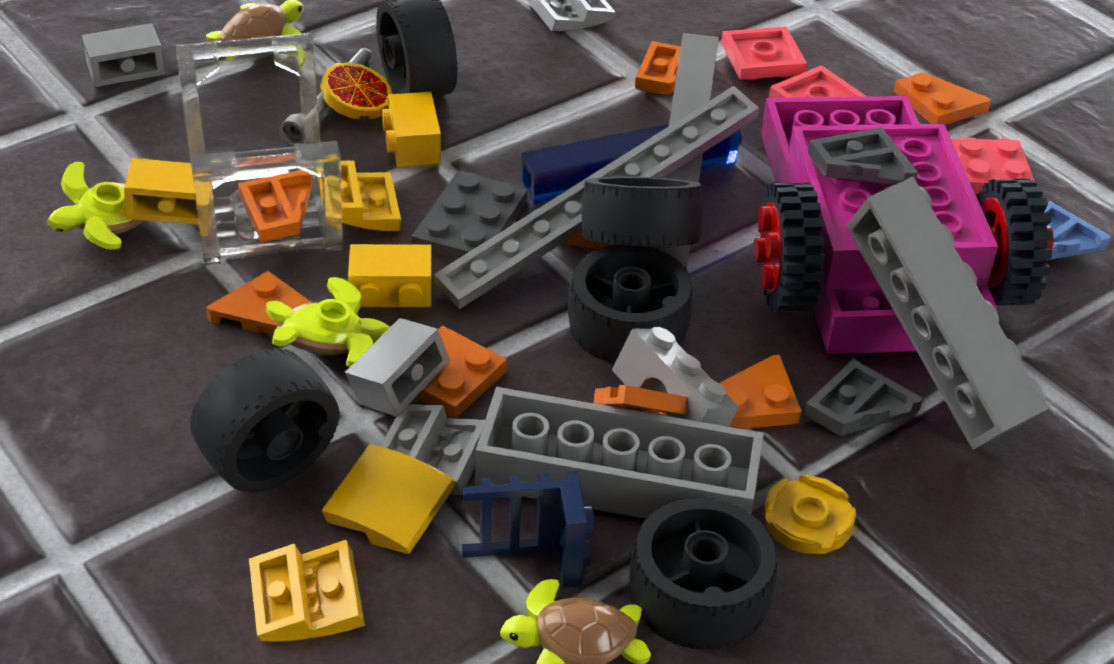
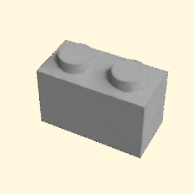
M152 23L82 35L86 62L95 87L165 75L162 47Z
M399 318L345 374L360 405L397 417L450 362V359L437 328Z

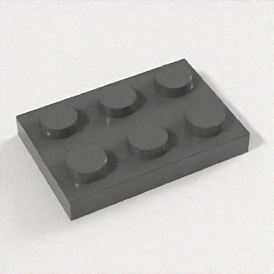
M457 171L411 235V245H431V254L457 260L510 227L527 202L528 189L480 177L473 173Z

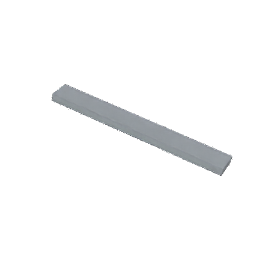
M683 33L669 126L710 101L719 37ZM703 153L665 178L699 183ZM690 245L652 246V248L664 251L666 254L676 258L687 271Z

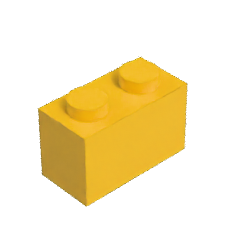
M432 92L388 94V109H382L383 130L386 131L387 152H394L397 167L441 164V133Z
M131 158L124 187L125 219L207 226L212 197V165Z
M350 244L348 282L360 291V307H431V245Z

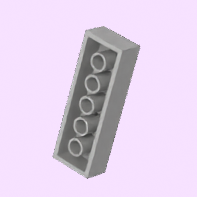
M912 176L868 197L846 227L971 448L974 450L1017 428L1048 408L1044 402V393L1041 386L1036 380L1029 377L1021 363L1022 357L1017 345L1012 340L1007 339L1000 327L999 316L995 307L984 299L978 289L973 269L963 262L957 253L952 233L945 225L939 222L932 210V200L928 192L923 187H919Z
M496 387L475 450V486H481V478H491L492 485L510 484V476H520L521 483L538 482L539 474H549L550 481L567 480L568 472H577L583 505H591L594 510L648 519L650 514H653L655 510H659L663 505L666 506L668 503H673L676 500L697 497L723 500V502L732 503L734 506L737 505L751 514L764 433ZM526 496L528 498L538 499V496Z

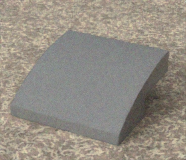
M527 0L551 31H573L593 27L613 19L616 13L606 0Z
M409 404L395 418L381 446L411 456L453 478L456 485L450 494L462 495V487L467 486L475 469V450L485 420L447 418L443 405Z

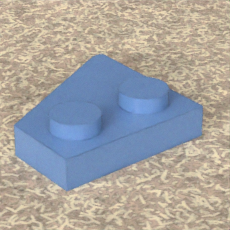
M1048 202L1044 213H1050L1051 222L1047 226L1052 228L1054 235L1052 259L1099 252L1108 248L1112 236L1055 203Z

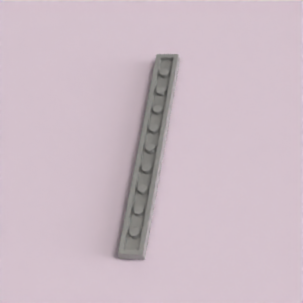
M732 86L434 274L435 284L458 309H461L582 231L581 211L585 180L601 177L665 178L758 118L759 107L735 86Z

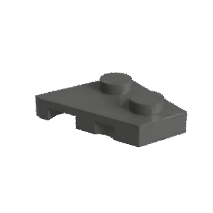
M883 128L810 140L808 154L825 177L893 185L912 176L915 180L917 179V170Z
M853 359L806 403L804 416L838 436H843L917 414L920 411L923 398Z

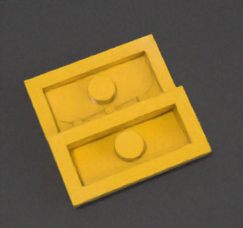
M354 160L316 161V173L324 215L355 227L380 231H400L401 216L391 172L357 173Z
M369 444L321 511L327 523L365 532L371 545L410 554L456 484L453 478L420 460L395 450Z
M347 540L304 554H300L296 545L291 544L249 559L256 630L260 641H295L329 636L365 626L353 551Z

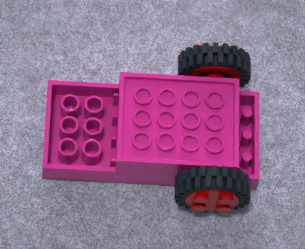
M908 96L766 98L761 136L775 183L769 184V187L766 188L762 199L763 206L759 207L758 232L760 233V238L754 239L753 257L754 261L761 266L760 282L769 309L773 312L814 310L827 354L916 351L846 227L868 197L893 186V184L825 177L808 154L810 140L883 128L917 170V184L928 192L932 200V210L939 222L945 225L952 233L957 253L962 261L973 269L978 289L984 299L995 307L997 313L999 314L996 306L1036 303L1035 299H1039L1042 296L1041 290H1045L1047 285L1044 276H1049L1051 267L1046 263V260L1052 259L1054 235L1052 228L1047 226L1051 222L1050 213H1044L1048 203L1046 198H1041L1043 191L1041 187H1037L1036 181L1030 179H991L982 186L983 191H980L976 197L945 124H919Z

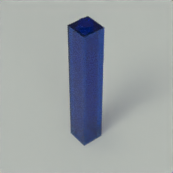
M669 123L522 152L520 183L523 188L528 189L527 195L533 205L551 201L669 127ZM740 129L703 152L701 169L735 163L737 161L738 147L742 143Z

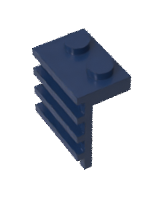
M568 472L567 480L550 481L549 474H539L538 482L521 483L520 476H510V484L492 485L491 478H481V486L462 487L463 501L481 500L480 543L462 544L463 558L556 551L562 587L582 586L583 566L591 565L590 541L586 535H593L594 518L591 505H583L577 472ZM538 496L536 539L520 540L521 498ZM509 498L508 541L491 542L492 499Z

